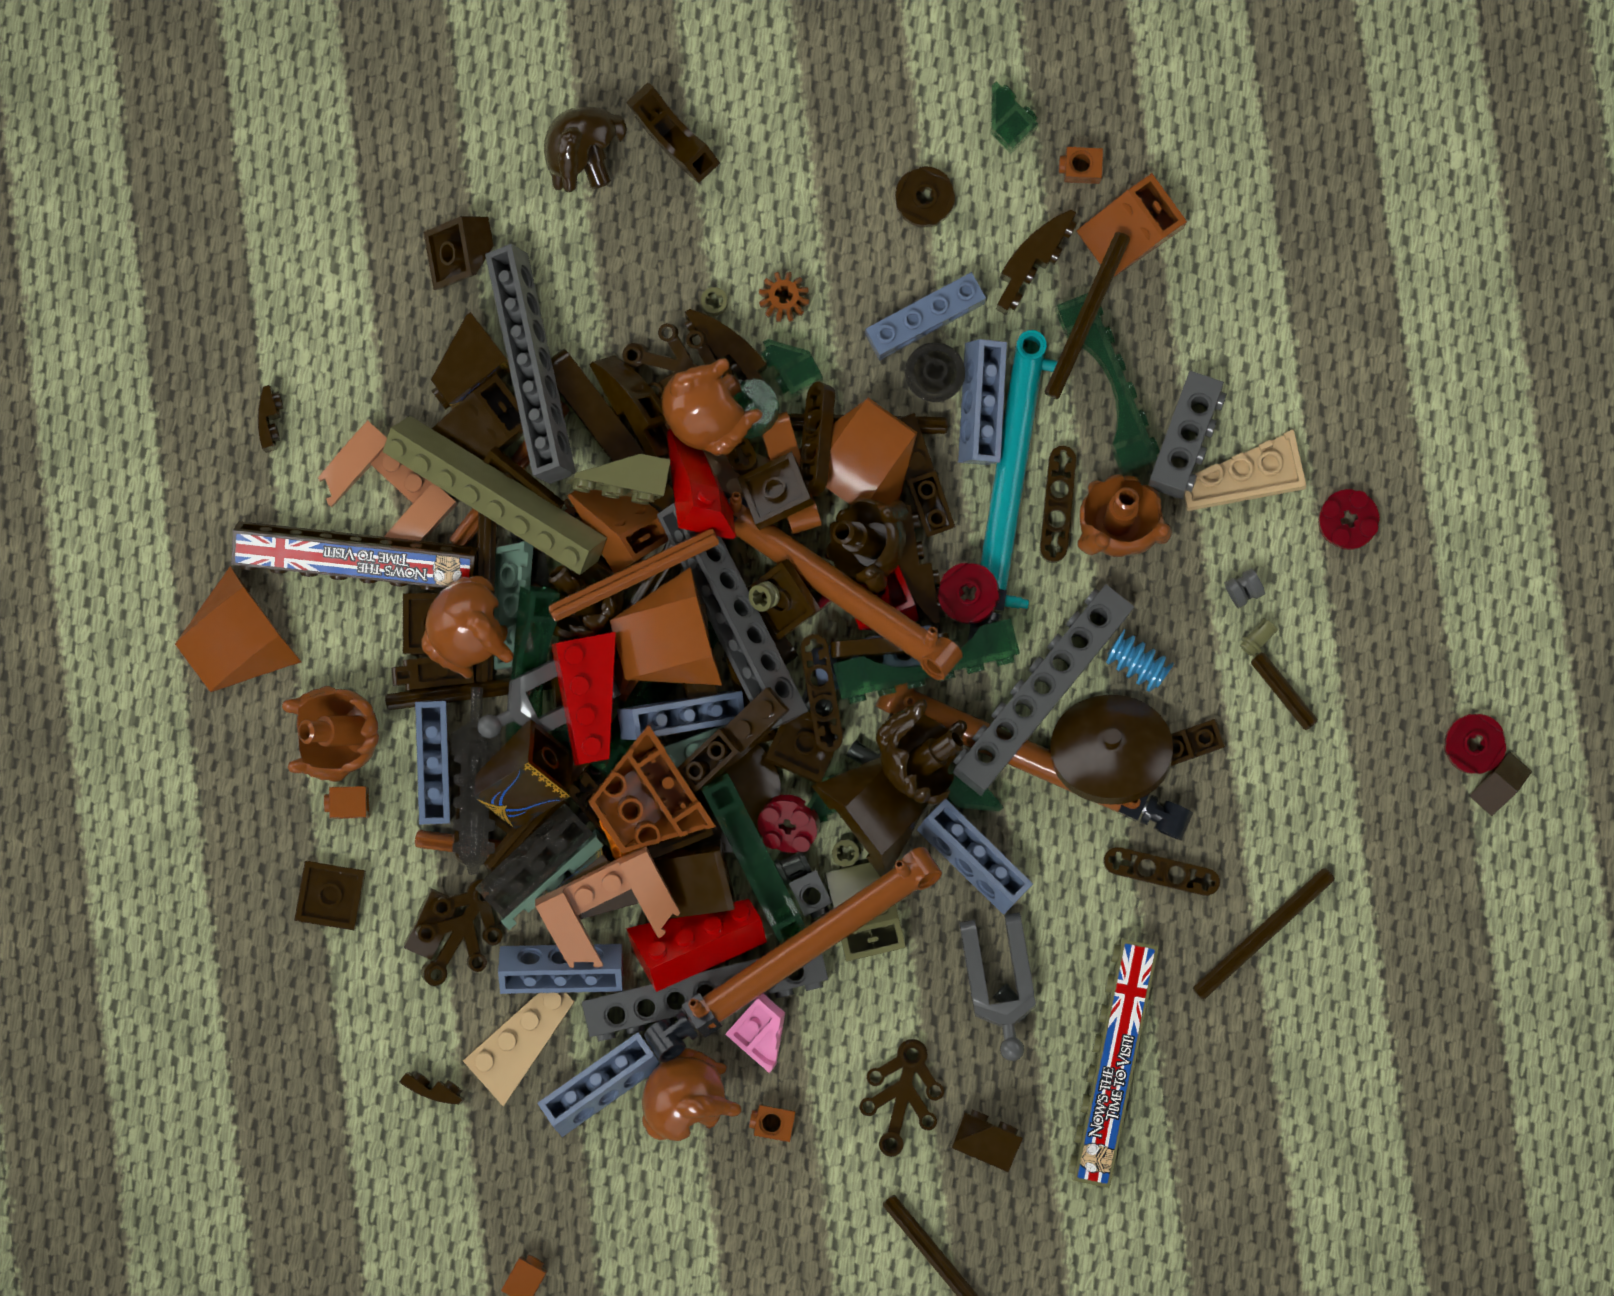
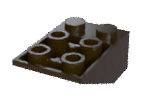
M497 373L472 391L432 428L483 461L492 448L497 447L499 450L504 451L524 436L517 400Z

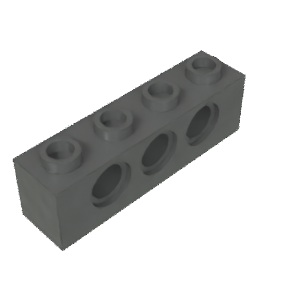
M1189 370L1150 477V487L1155 488L1158 492L1182 500L1186 491L1192 492L1197 479V475L1193 474L1196 463L1202 465L1207 448L1203 447L1205 437H1212L1217 420L1212 419L1216 409L1222 410L1227 393L1222 392L1223 381ZM1195 404H1201L1205 406L1207 411L1197 414L1191 407ZM1191 431L1196 434L1197 438L1193 441H1187L1182 438L1181 434ZM1181 458L1186 461L1187 466L1176 468L1172 465L1171 461Z

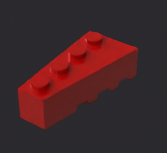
M616 632L551 645L575 765L609 759Z
M749 899L735 902V909L730 911L668 919L663 926L666 932L660 938L657 937L650 923L626 928L632 950L656 992L767 942L762 920Z

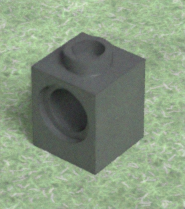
M816 870L789 883L805 917L811 915L812 919H815L829 912L827 906L832 904ZM811 887L819 890L821 894L820 901L815 905H808L803 900L804 891Z

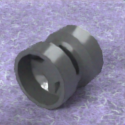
M1252 568L1243 572L1242 577L1238 579L1231 578L1224 582L1229 596L1238 609L1246 605L1249 599H1258L1265 595L1264 587Z

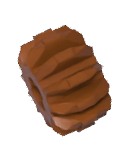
M776 272L774 273L776 282L774 283L766 278L764 284L769 289H759V295L765 297V299L759 302L761 308L769 307L765 313L768 318L777 312L776 322L781 323L783 314H787L788 321L793 322L792 312L794 311L797 315L802 316L804 311L799 305H809V299L801 297L808 294L809 289L808 287L798 288L803 282L801 277L791 282V272L786 273L785 280H781L780 273ZM782 291H787L788 296L792 299L790 301L786 299V303H780V299L776 295L778 293L782 295Z

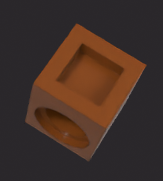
M1067 147L1065 156L1060 155L1059 174H1064V182L1100 184L1102 179L1103 148ZM1077 159H1082L1087 162L1089 168L1086 171L1079 172L1074 169L1072 163Z
M366 786L329 787V794L324 795L325 812H329V818L332 819L369 818V788Z
M760 1104L758 1111L752 1110L749 1128L755 1129L754 1136L790 1142L796 1111ZM775 1114L780 1118L781 1125L776 1131H768L764 1128L763 1118L766 1115Z
M528 1255L527 1258L519 1257L501 1291L509 1296H534L548 1272L542 1268L545 1263L531 1255Z

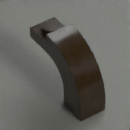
M647 82L626 102L636 115V120L651 138L696 182L700 183L720 164L707 144L694 135L678 119L650 83Z

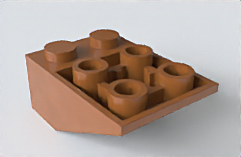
M1151 173L1124 192L1076 230V232L1100 266L1116 232L1124 233L1130 237V241L1114 274L1115 277L1183 230L1187 221L1153 173Z
M590 490V493L574 491L567 495L583 523L607 537L602 554L614 574L668 542L669 538L657 516L659 512L650 504L631 502L632 497L620 496L619 499L604 497L600 490Z

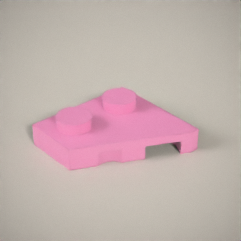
M763 993L751 1004L725 1035L770 1073L777 1064L785 1012Z

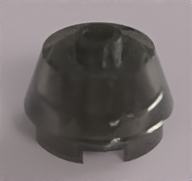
M937 342L927 343L918 347L909 356L905 366V378L908 387L917 397L929 402H942L953 397L962 387L965 379V366L961 356L952 347Z

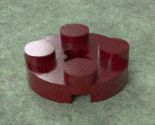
M1352 489L1340 490L1329 496L1321 506L1318 516L1319 530L1324 539L1335 547L1344 550H1355L1370 542L1378 532L1380 521L1379 512L1374 501L1365 492ZM1346 510L1349 511L1350 515H1356L1357 520L1353 522V528H1349L1348 524L1342 525L1341 519L1345 517L1344 511L1346 512Z
M974 563L957 564L951 567L941 579L938 593L939 603L943 611L950 618L963 624L979 623L987 619L995 611L1000 601L998 582L995 576L982 565ZM965 586H968L970 589L973 587L977 589L974 593L975 598L972 601L970 599L962 600L961 598L964 595L963 588Z
M1466 715L1454 721L1448 728L1444 738V752L1450 763L1459 771L1467 774L1485 773L1497 767L1504 758L1506 743L1503 729L1496 720L1487 715ZM1478 736L1481 738L1480 745L1483 748L1481 751L1476 749L1472 752L1469 750L1470 744L1467 741L1469 738L1475 739Z
M778 795L772 798L771 802L764 805L758 817V828L763 837V843L769 849H777L788 853L808 851L816 839L820 828L817 812L814 808L811 811L805 805V800L794 795ZM785 819H788L796 827L788 828L783 823Z

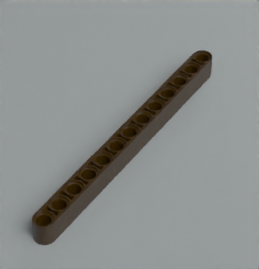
M564 348L554 355L551 361L559 393L566 402L568 401L569 406L582 423L586 425V428L601 448H604V452L611 461L614 462L638 454H645L567 350ZM666 482L664 496L654 502H649V504L660 513L675 503L674 490ZM771 636L785 666L799 656L786 637L775 642Z

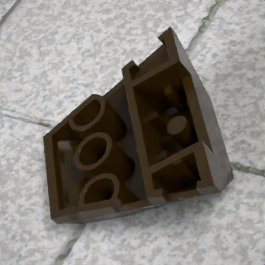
M880 757L857 768L838 774L833 778L812 785L827 807L838 812L869 854L866 858L880 876L893 869L928 805L927 802L918 803L913 798H909L907 795L899 792L887 779Z

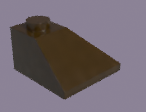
M460 216L423 232L433 290L443 289L477 274L486 259L485 254L489 253L494 246L489 217Z

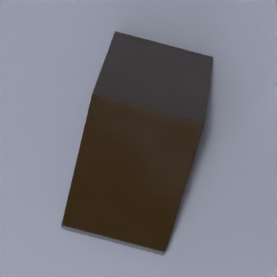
M1509 751L1500 764L1484 778L1469 797L1490 816H1493L1518 793L1532 771Z

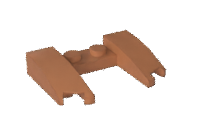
M367 420L318 477L320 482L326 480L331 493V497L326 498L327 503L333 507L356 481L373 466L412 503L410 508L384 537L424 541L458 504L443 489L383 453L387 438Z
M647 846L622 856L535 899V907L570 968H574V962H593V967L603 966V962L578 915L632 889L658 938L665 934L666 929L663 926L671 915L679 916L680 910Z

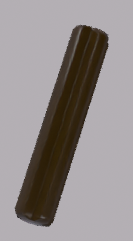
M1262 652L1252 659V666L1302 728L1308 730L1318 721L1317 717L1266 654Z

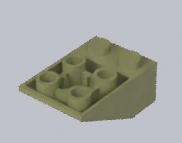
M638 454L574 473L565 479V483L571 484L572 490L590 493V490H600L604 497L619 499L620 496L632 497L631 502L649 505V502H654L664 496L670 460Z
M870 862L825 873L833 908L881 877ZM896 904L841 941L846 962L906 948Z

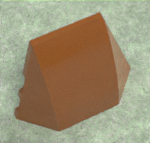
M868 397L833 423L826 488L850 505L859 497L873 499L886 504L899 500L903 492V483L907 468L910 465L918 432Z
M231 566L175 643L210 692L301 663V660L266 616Z
M691 567L610 620L612 631L616 632L615 642L625 680L722 685Z
M647 725L588 801L621 853L654 845L674 837H682L695 831L716 827L649 725Z

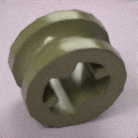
M717 287L706 289L701 296L703 310L711 316L722 314L728 306L726 293ZM715 294L717 298L723 299V303H719V308L713 309L712 305H706V299L710 300L709 295Z
M769 581L755 585L749 591V601L754 609L758 611H766L776 606L780 599L777 587ZM765 593L767 598L763 600L761 595Z
M841 840L834 845L832 858L839 866L850 867L858 860L859 849L854 842ZM843 845L845 848L851 846L854 853H851L854 858L851 861L847 859L840 861L837 854H840L837 849Z

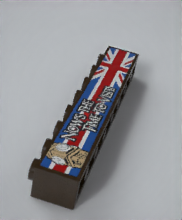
M238 521L233 529L231 565H239L244 570L266 568L278 574L294 571L300 572V575L306 577H314L321 574L330 575V578L334 580H345L349 577L358 578L363 583L385 581L397 587L413 584L420 585L419 587L425 590H435L438 587L446 588L461 577L471 578L476 576L478 547Z

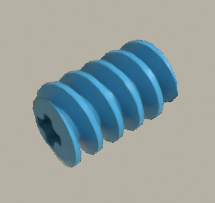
M1124 629L1107 653L1106 663L1109 665L1118 660L1116 670L1119 672L1128 667L1126 677L1130 678L1137 673L1136 684L1140 685L1147 680L1146 691L1150 692L1154 688L1159 687L1173 667L1174 662L1164 667L1165 656L1154 660L1156 650L1151 649L1144 653L1146 644L1144 642L1135 647L1134 635L1124 640Z

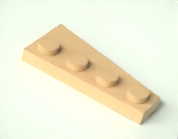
M1294 429L1272 441L1268 440L1259 444L1258 447L1250 451L1239 453L1230 460L1195 473L1197 479L1192 492L1186 491L1184 500L1187 511L1306 489V481Z

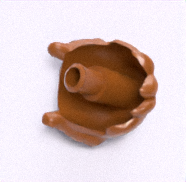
M724 358L709 365H700L678 372L669 380L662 395L663 415L674 435L685 445L698 450H706L716 456L728 455L742 442L752 425L763 416L761 410L757 408L744 411L733 398L736 394L741 393V385L736 377L726 373L721 378L729 368V361Z
M1121 474L1110 476L1104 482L1092 481L1089 483L1088 495L1083 499L1079 511L1082 534L1078 540V548L1085 554L1094 555L1102 552L1112 557H1123L1143 553L1149 550L1155 543L1166 544L1170 540L1172 528L1164 521L1161 499L1155 488L1141 485L1139 479L1135 476L1123 477Z
M473 576L471 578L461 577L457 581L452 582L450 586L442 590L434 599L426 616L425 632L421 641L423 651L431 660L440 664L443 668L460 673L465 678L473 676L474 671L471 666L487 660L492 655L505 663L513 660V652L504 643L508 634L507 626L500 625L493 615V611L495 608H498L499 602L492 593L494 588L488 579L482 576Z
M324 686L319 689H313L296 699H289L283 702L282 708L285 712L298 714L297 731L301 758L289 762L288 769L290 772L308 774L319 780L339 782L350 772L366 765L372 758L379 740L378 721L372 705L360 694L347 689H335L331 686Z
M685 1048L675 1059L659 1064L648 1077L642 1096V1122L648 1135L657 1140L681 1141L690 1136L689 1127L697 1122L705 1125L706 1128H712L719 1121L720 1115L738 1116L741 1113V1106L725 1098L724 1086L720 1077L721 1074L726 1072L727 1066L691 1048Z

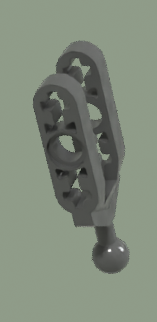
M554 658L510 681L507 711L497 716L487 714L481 717L477 726L481 736L489 739L494 738L500 733L501 727L511 722H515L522 727L527 721L533 720L547 732L566 723L563 705L537 717L526 695V691L557 677ZM613 680L612 699L621 695L616 680Z
M1020 912L1004 915L1019 999L1016 1001L989 1005L975 919L959 922L975 1017L1002 1027L1004 1041L1000 1046L1001 1055L1008 1061L1019 1060L1023 1056L1024 1045L1016 1038L1014 1025L1036 1007Z

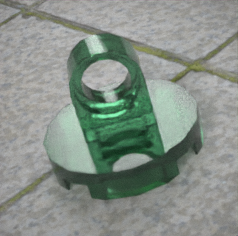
M760 379L738 380L741 385V393L736 394L733 398L744 411L757 408L763 414L762 418L748 430L744 438L751 439L762 436L772 428L778 419L780 410L778 397L769 384Z

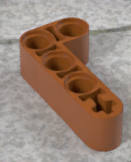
M782 412L758 420L769 460L772 461L792 451L800 467L801 456L788 412ZM813 497V505L786 517L792 534L822 526Z

